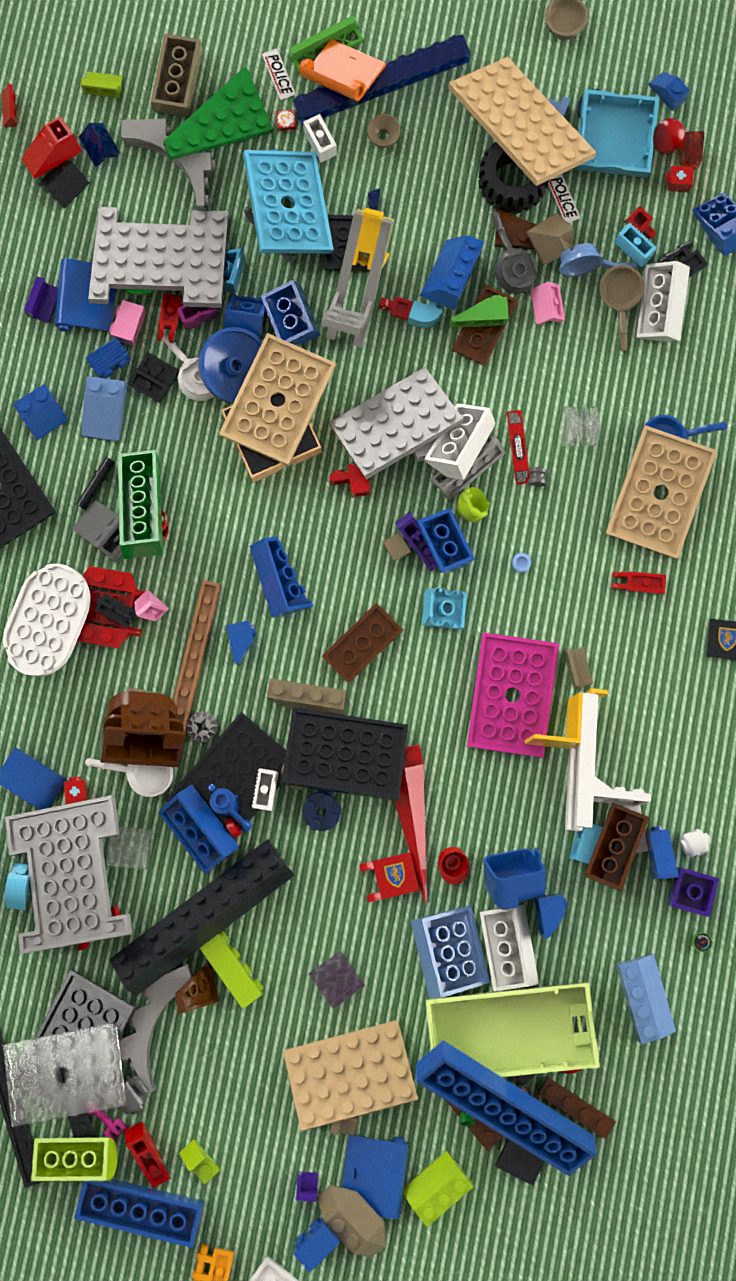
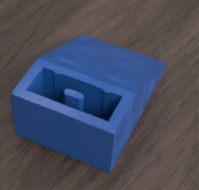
M723 192L692 209V212L713 245L724 256L736 250V203Z

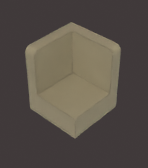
M400 532L383 541V547L386 552H389L393 561H397L405 555L407 557L410 556L411 551Z
M358 1116L332 1123L330 1133L338 1135L339 1132L354 1135Z

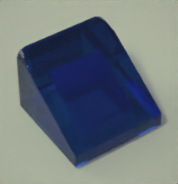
M380 188L367 194V202L370 209L378 211Z

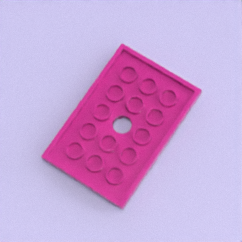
M482 633L466 747L544 758L545 746L527 745L525 740L534 734L547 735L559 643ZM516 688L520 692V698L517 702L512 703L506 699L505 692L507 689Z

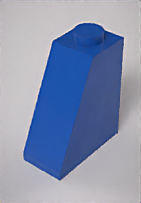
M662 826L651 827V831L646 832L652 879L679 877L669 829L663 830Z

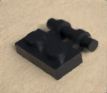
M690 240L685 244L681 243L677 246V249L671 253L667 252L663 255V258L658 260L659 263L676 261L675 258L679 255H683L684 258L678 262L690 267L689 278L708 265L698 249L692 253L689 251L693 247Z

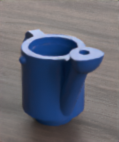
M210 784L208 790L212 793L210 798L212 810L216 812V815L225 818L233 817L240 824L241 830L248 832L253 824L248 820H244L238 814L240 809L238 795L233 794L228 789H218L215 785Z

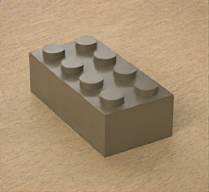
M164 33L151 97L153 112L186 118L190 117L203 52L201 39Z

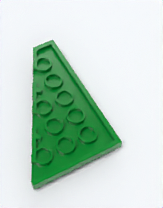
M242 68L164 140L163 145L170 160L273 132V127L248 68Z

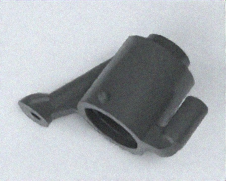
M126 1076L111 1089L104 1088L102 1084L98 1085L93 1094L96 1096L102 1095L120 1106L125 1114L131 1113L134 1115L145 1106L146 1096L144 1094L148 1092V1088L138 1076Z

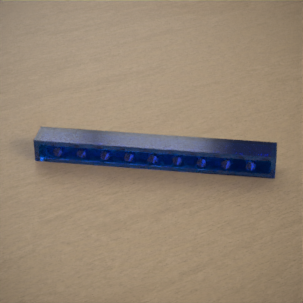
M463 34L453 35L447 40L435 42L427 48H419L414 53L401 55L393 61H385V68L359 101H355L329 88L318 87L310 93L296 96L293 99V107L303 127L304 121L320 114L322 119L466 64L470 62L471 52Z

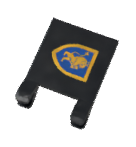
M710 619L706 657L736 660V621Z

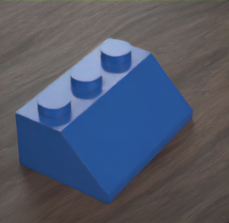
M291 280L261 296L278 338L296 345L321 335L302 286L295 280Z
M451 508L416 522L441 573L454 572L468 566L475 559Z

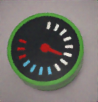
M698 932L693 936L692 946L695 950L707 952L711 949L713 941L709 934Z

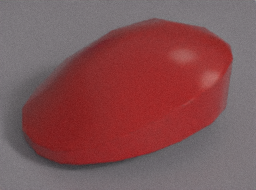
M667 118L657 126L653 135V143L659 152L669 154L680 146L685 132L682 123L677 119Z
M448 847L439 855L438 868L442 878L447 883L454 885L463 882L470 870L465 852L458 847Z

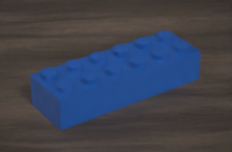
M116 1179L109 1181H83L74 1219L193 1248L205 1201Z

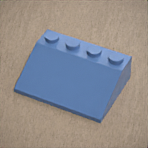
M471 905L411 920L429 999L443 998L490 983Z

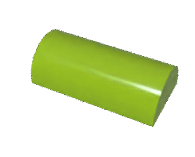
M112 1138L34 1139L31 1181H109L115 1174L117 1147Z

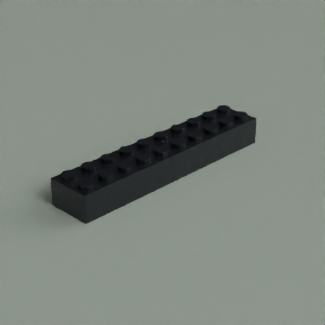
M269 839L109 959L123 986L135 997L295 876Z

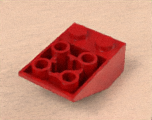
M59 116L43 126L21 159L33 178L36 179L54 167L60 166L66 160L75 157L82 150L62 117Z

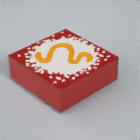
M294 109L276 111L278 131L296 129Z

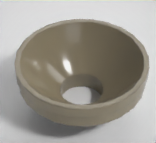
M379 114L368 123L367 135L373 145L379 148H388L393 146L399 139L400 124L393 116ZM385 131L389 134V137L386 140H382L378 134Z

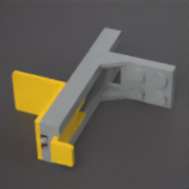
M365 208L363 211L357 209L353 215L337 290L332 304L321 323L322 326L328 327L326 338L335 340L337 330L355 335L354 346L362 348L365 342L381 271L390 256L386 252L394 219L384 217L383 212ZM360 263L362 266L367 265V269L370 270L362 308L359 313L342 309L352 265Z

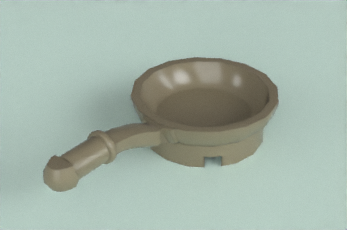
M552 0L547 6L545 13L548 30L552 31L556 38L562 40L576 37L587 25L589 17L587 7L581 0Z
M618 265L605 272L600 281L599 290L605 304L620 312L619 348L622 352H625L628 349L625 311L635 306L642 298L644 282L638 270L628 265Z

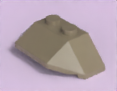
M330 1185L317 1196L325 1224L353 1254L372 1258L386 1246L385 1222L358 1192Z

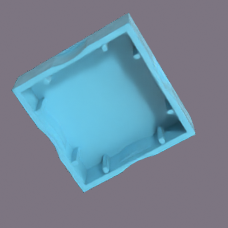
M585 89L582 98L578 133L596 151V156L575 167L574 170L647 178L651 171L654 147L653 133L657 123L660 97L618 95L613 92Z

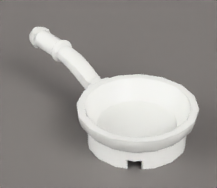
M163 330V341L183 362L178 374V385L182 393L195 401H207L215 397L203 384L199 373V358L187 359L186 355L178 348L174 341L169 343V335Z
M92 758L85 760V764L88 767L126 772L130 787L137 794L145 797H155L164 793L170 787L173 780V767L131 764L124 766L114 763H100V760Z

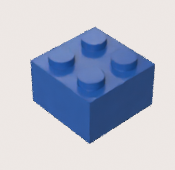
M317 1217L310 1224L309 1231L306 1234L302 1232L295 1239L293 1255L309 1273L340 1244V1239L325 1224L323 1217L321 1219Z

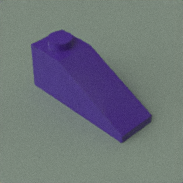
M409 511L398 519L395 524L429 570L433 571L438 566L416 523L417 520Z

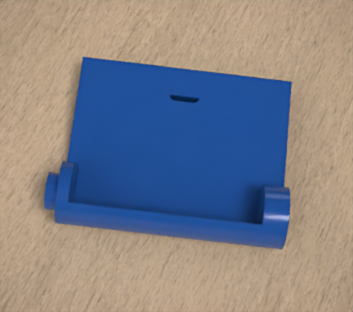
M69 258L61 259L54 323L60 331L67 332L74 326L107 332L110 330L111 323L113 322L116 289L110 288L108 304L89 303L88 296L92 262Z
M349 1135L342 1188L358 1192L380 1217L399 1219L409 1143L405 1142L403 1137H393V1140L385 1141Z

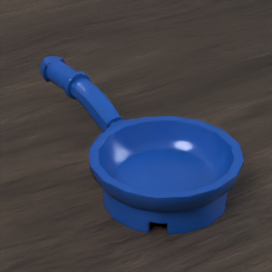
M670 415L655 416L645 424L683 439L707 432L724 431L728 427L726 422L686 430L678 419Z

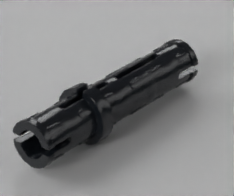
M105 456L98 470L93 472L94 476L79 500L75 503L77 506L86 511L102 483L107 481V475L116 462Z

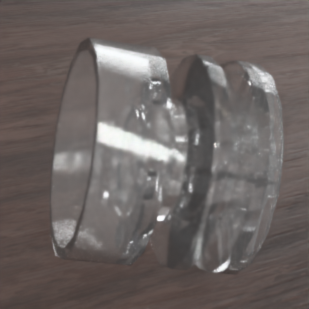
M563 406L561 415L562 446H576L578 438L581 439L582 446L587 445L588 439L590 446H596L600 430L597 407L591 406L588 415L587 407L583 406L581 415H578L576 406Z

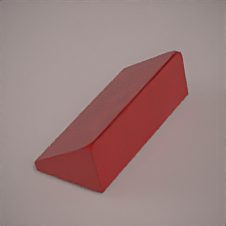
M11 83L2 92L4 127L17 126L16 92Z

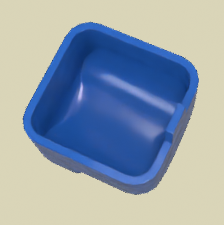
M526 848L489 855L483 859L485 888L495 905L501 910L517 908L519 902L536 899L544 894L546 890L545 866L541 862V852L538 848H534V851Z

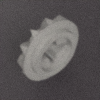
M200 711L194 713L188 719L186 726L188 735L197 742L211 740L217 732L216 719L208 712ZM203 721H205V726L207 727V729H209V731L201 730V732L198 733L199 727L195 724V722L201 724Z

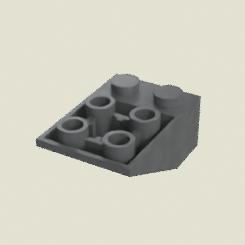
M95 499L71 529L116 564L123 555L119 539V516Z

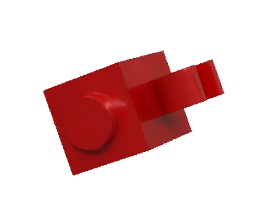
M641 206L637 207L623 221L626 225L632 223V226L637 228V231H643L649 240L657 234L649 226L653 218Z

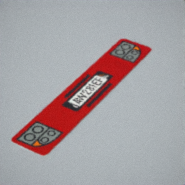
M508 411L507 420L515 482L517 485L528 484L530 474L522 411Z

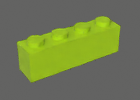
M221 931L200 947V949L241 1008L244 1009L263 994L261 990L264 988L258 979L254 980L252 978L250 967L247 963L242 964L239 959L240 953L235 947H230L227 942L229 940L228 936L224 931Z

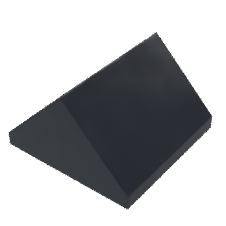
M66 160L60 166L51 169L37 184L59 205L65 208L90 182L72 161Z

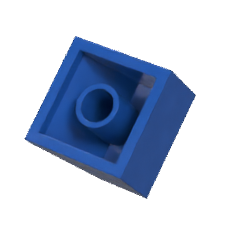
M232 294L225 309L224 329L230 327L243 328L261 337L267 314L262 299Z
M45 384L13 403V406L36 440L69 421Z
M558 893L542 895L534 899L540 936L545 939L550 938L564 918L565 910L568 909L566 898H563Z

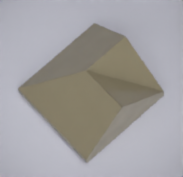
M557 213L526 232L543 265L560 258L563 251L568 248L571 250L573 247L574 228Z

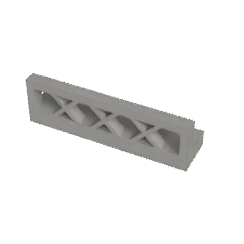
M491 434L489 435L487 440L490 442L483 445L464 480L447 477L440 483L438 481L446 476L438 472L430 481L450 501L506 453L498 439Z

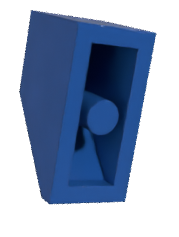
M664 72L648 84L671 111L686 101L690 91L678 76Z
M249 620L226 625L236 665L242 662L254 643L253 636H257L255 626L251 625Z

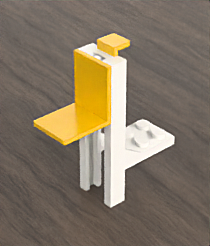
M591 688L586 693L579 692L568 699L566 737L534 734L525 740L527 745L569 749L565 830L580 832L583 831V827L592 828L593 802L609 804L613 802L628 806H640L651 802V794L644 793V790L633 789L632 792H628L622 787H614L612 790L594 776L598 697L602 698L608 695V690Z

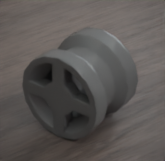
M542 467L529 468L530 478L528 479V484L531 486H546L547 480L545 476L548 474V469Z

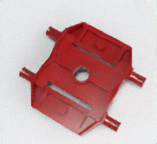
M90 566L82 575L90 591V608L85 621L120 627V629L84 623L77 642L118 649L130 635L142 637L143 629L132 628V623L129 628H126L95 610L98 605L96 604L98 598H102L104 593L134 609V602L145 591L137 589L132 573ZM90 586H91V587H97V588H103V589L114 590V591L126 592L127 595H121V594L109 593V592H104V591L92 590V589H90Z

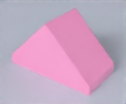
M149 590L144 592L134 602L135 612L138 617L155 622L169 610Z

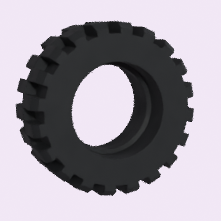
M494 142L491 148L485 151L484 157H482L480 162L478 185L483 198L487 197L489 205L494 204L495 209L501 210L502 208L507 213H511V210H515V213H521L522 209L530 210L532 204L537 205L540 199L543 198L549 180L537 186L531 180L520 187H511L504 184L498 178L497 170L506 164L516 163L497 142Z

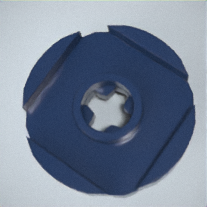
M325 791L311 794L304 802L302 809L303 819L312 830L319 831L333 828L339 822L342 812L339 800L334 795L332 796ZM320 806L323 809H327L324 816L317 813Z

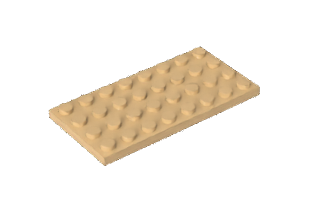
M508 57L449 82L448 89L535 186L595 158L596 151Z

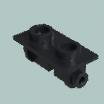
M105 593L96 602L98 604L95 609L97 612L126 628L130 627L137 615L134 609Z

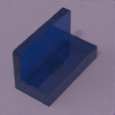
M88 123L79 135L82 145L96 167L100 166L105 158H114L120 154L103 123Z

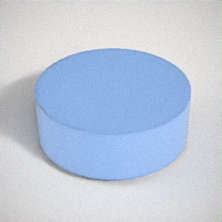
M525 553L516 554L512 560L513 569L519 573L526 572L531 566V559Z

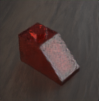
M704 131L685 132L678 148L680 166L694 167V170L699 168L703 157Z

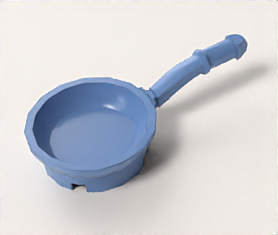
M589 243L575 245L574 250L570 251V248H568L560 255L561 264L559 271L563 276H580L600 266L610 269L618 265H628L636 270L638 269L636 262H621L617 264L603 259L601 254L597 252L596 247Z

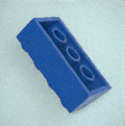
M468 235L446 240L420 297L455 310L481 255L484 242Z
M193 785L176 794L158 812L204 874L208 873L239 848L238 844Z

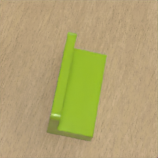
M87 72L86 78L81 79V87L84 94L120 98L123 78L119 75Z

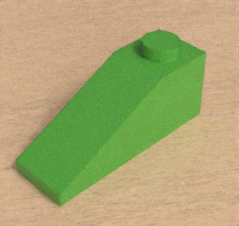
M494 295L452 317L451 328L507 325V297Z

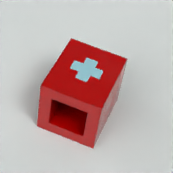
M672 165L669 172L665 174L667 191L689 193L693 185L694 167Z
M81 776L70 777L69 781L64 782L66 804L89 800L87 780H81Z

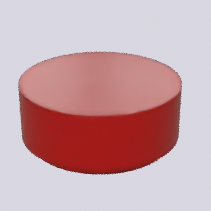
M232 817L225 821V825L233 837L236 838L242 834L239 825Z

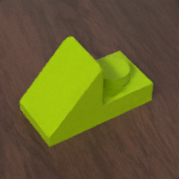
M195 1139L179 1152L189 1172L193 1170L204 1184L220 1171L217 1164Z

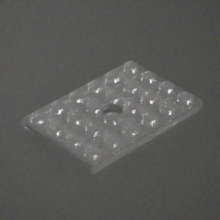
M116 1023L3 1045L12 1127L127 1106ZM61 1067L68 1069L70 1077L65 1083H61L57 1079V1071Z

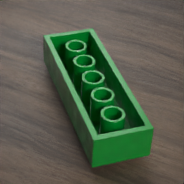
M156 450L118 454L119 539L124 559L163 555L160 462Z

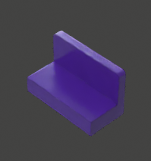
M37 276L24 309L27 316L49 323L57 303L58 287L47 284L44 278Z

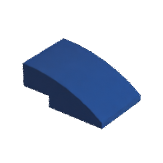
M16 747L0 769V785L40 810L50 808L64 787V782L68 781Z

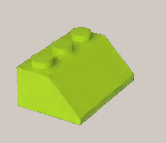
M446 1150L404 1186L403 1195L422 1222L428 1227L474 1186L469 1177Z

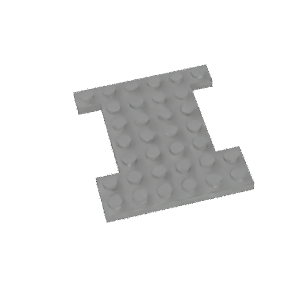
M99 207L88 296L89 303L108 304L110 288L184 291V307H222L229 221L228 211L191 210L190 225L118 223V207Z
M111 795L5 817L9 856L27 853L36 931L18 934L20 954L132 934L130 914L111 916L102 838L120 835L115 796Z

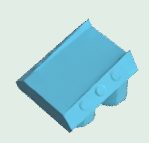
M439 587L435 589L426 588L423 594L424 602L421 620L423 626L463 630L467 593L458 590H445Z

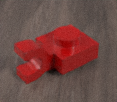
M395 296L394 301L381 297L378 309L391 310L390 316L408 321L413 301Z

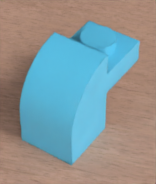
M414 301L408 318V324L420 328H430L436 325L442 317L443 310L439 309L442 305L430 301L429 305Z
M14 863L12 872L8 874L5 888L6 908L26 911L31 895L28 864Z

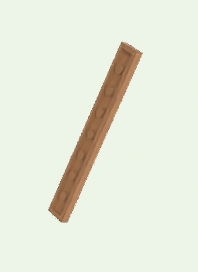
M202 580L173 698L176 705L177 719L183 722L184 732L187 729L186 726L190 717L222 586L219 583Z

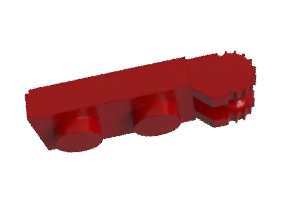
M163 294L157 340L162 341L163 329L171 330L168 339L169 343H173L179 319L177 310L181 307L182 296Z
M632 571L612 572V577L627 578V583L611 584V589L665 594V574Z

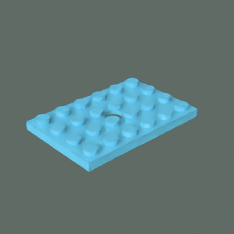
M244 150L243 157L260 253L332 254L334 249L316 152ZM287 197L294 203V207H284L281 199Z

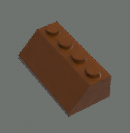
M612 802L584 876L615 890L622 891L649 817Z

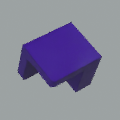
M298 1171L296 1201L316 1202L318 1173Z

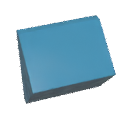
M241 248L226 250L223 291L236 294L246 261L244 250Z

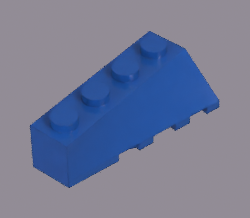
M278 537L263 538L250 545L272 618L287 616L314 607L311 600H307L304 594L306 590L303 585H299L295 577L297 575L295 569L289 566L287 562L289 558Z

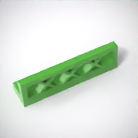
M354 15L289 48L290 58L299 74L300 64L298 61L302 58H309L314 61L317 58L314 57L315 52L323 50L331 39L346 44V46L351 48L364 42L362 35L357 29V21ZM353 32L358 38L354 41L346 40L347 35Z

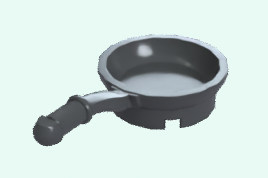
M493 211L491 218L494 221L496 232H498L501 242L506 249L496 261V280L507 292L523 293L530 289L537 279V262L526 250L511 247L512 245L505 233V227H503L500 214L497 211Z

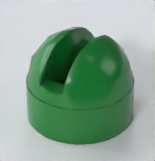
M462 1110L459 1114V1125H474L475 1118Z

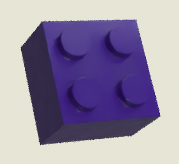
M677 867L679 877L673 878L667 905L710 917L719 878Z

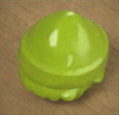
M466 487L465 491L459 495L457 513L463 519L473 523L478 522L488 515L487 511L490 502L486 500V495L479 488Z

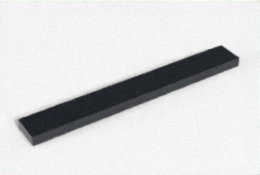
M0 1028V1106L24 1187L27 1188L44 1181H31L34 1140Z

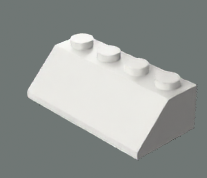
M678 261L646 264L644 292L641 298L636 338L660 342L680 341L690 267Z
M457 403L455 408L462 416L464 423L436 438L424 460L446 477L464 480L496 423L490 408Z
M519 905L517 908L508 910L495 909L480 912L493 990L501 991L539 984L525 905Z

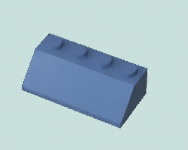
M654 954L617 963L616 968L637 1041L640 1044H645L676 1032Z

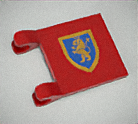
M411 852L359 865L362 872L374 869L379 892L368 894V902L419 891Z

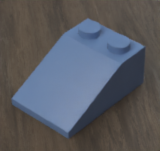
M87 376L83 404L82 437L119 442L128 391L125 381Z

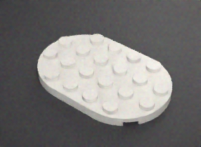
M49 564L39 571H34L24 582L7 622L3 637L4 649H6L9 657L8 661L18 671L30 676H46L59 670L70 658L90 608L89 587L78 571L63 564Z

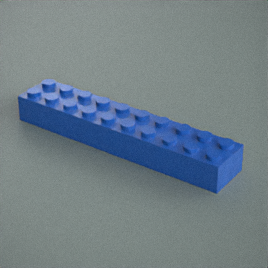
M441 1041L416 1063L417 1083L564 1174L571 1175L597 1155L594 1135L446 1041Z

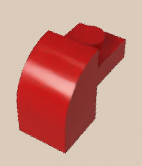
M347 464L348 472L336 470L333 471V474H330L331 486L350 483L352 498L370 495L369 479L364 478L355 464Z

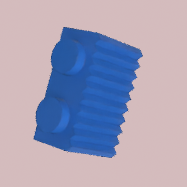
M117 337L85 357L98 378L105 379L112 376L113 371L127 366L131 360Z

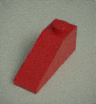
M143 1121L126 1129V1145L152 1188L170 1180L169 1172Z

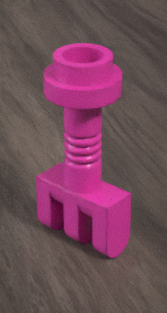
M95 1099L92 1100L86 1107L87 1113L89 1115L94 1113L108 1127L103 1133L115 1141L116 1137L112 1132L120 1136L122 1132L118 1126L125 1131L128 1128L127 1125L119 1117L113 1122L99 1108L101 1103L99 1101L96 1102Z

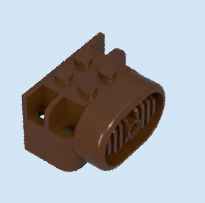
M125 691L113 696L107 704L106 717L103 720L100 739V763L179 767L186 732L183 731V722L177 719L174 701L164 694Z

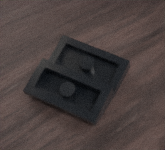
M146 352L139 367L135 368L128 385L160 403L171 388L180 370L152 353Z
M507 1138L495 1166L516 1178L534 1185L545 1161Z

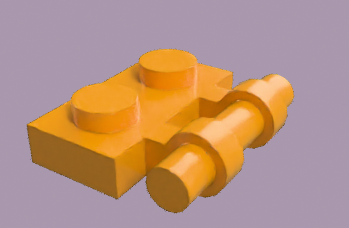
M201 1244L200 1252H197L196 1256L198 1260L196 1270H193L192 1274L193 1281H228L234 1251L215 1247L213 1255L208 1254L209 1246ZM205 1262L211 1263L209 1274L203 1272Z

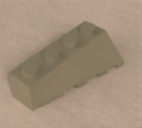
M270 678L267 699L292 710L293 708L343 715L347 692L346 690Z

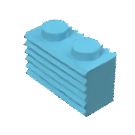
M629 223L617 235L614 242L640 267H643L652 258L656 250L654 243L648 241V238H645L643 233L637 231V228H634L632 223Z

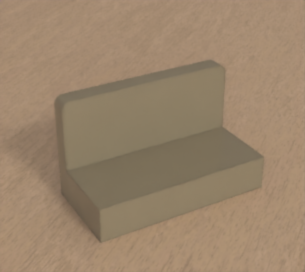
M584 648L567 649L564 655L573 689L592 685L593 682Z

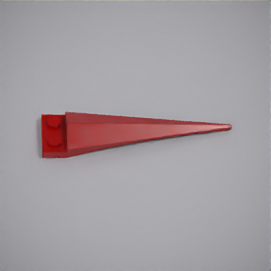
M419 744L405 747L399 801L394 802L409 852H411L424 901L427 903L424 773Z

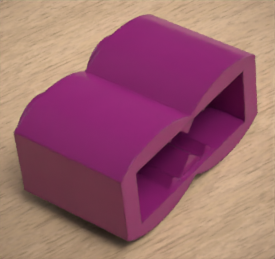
M182 305L177 310L185 329L196 328L202 322L212 321L219 315L218 308L184 307Z

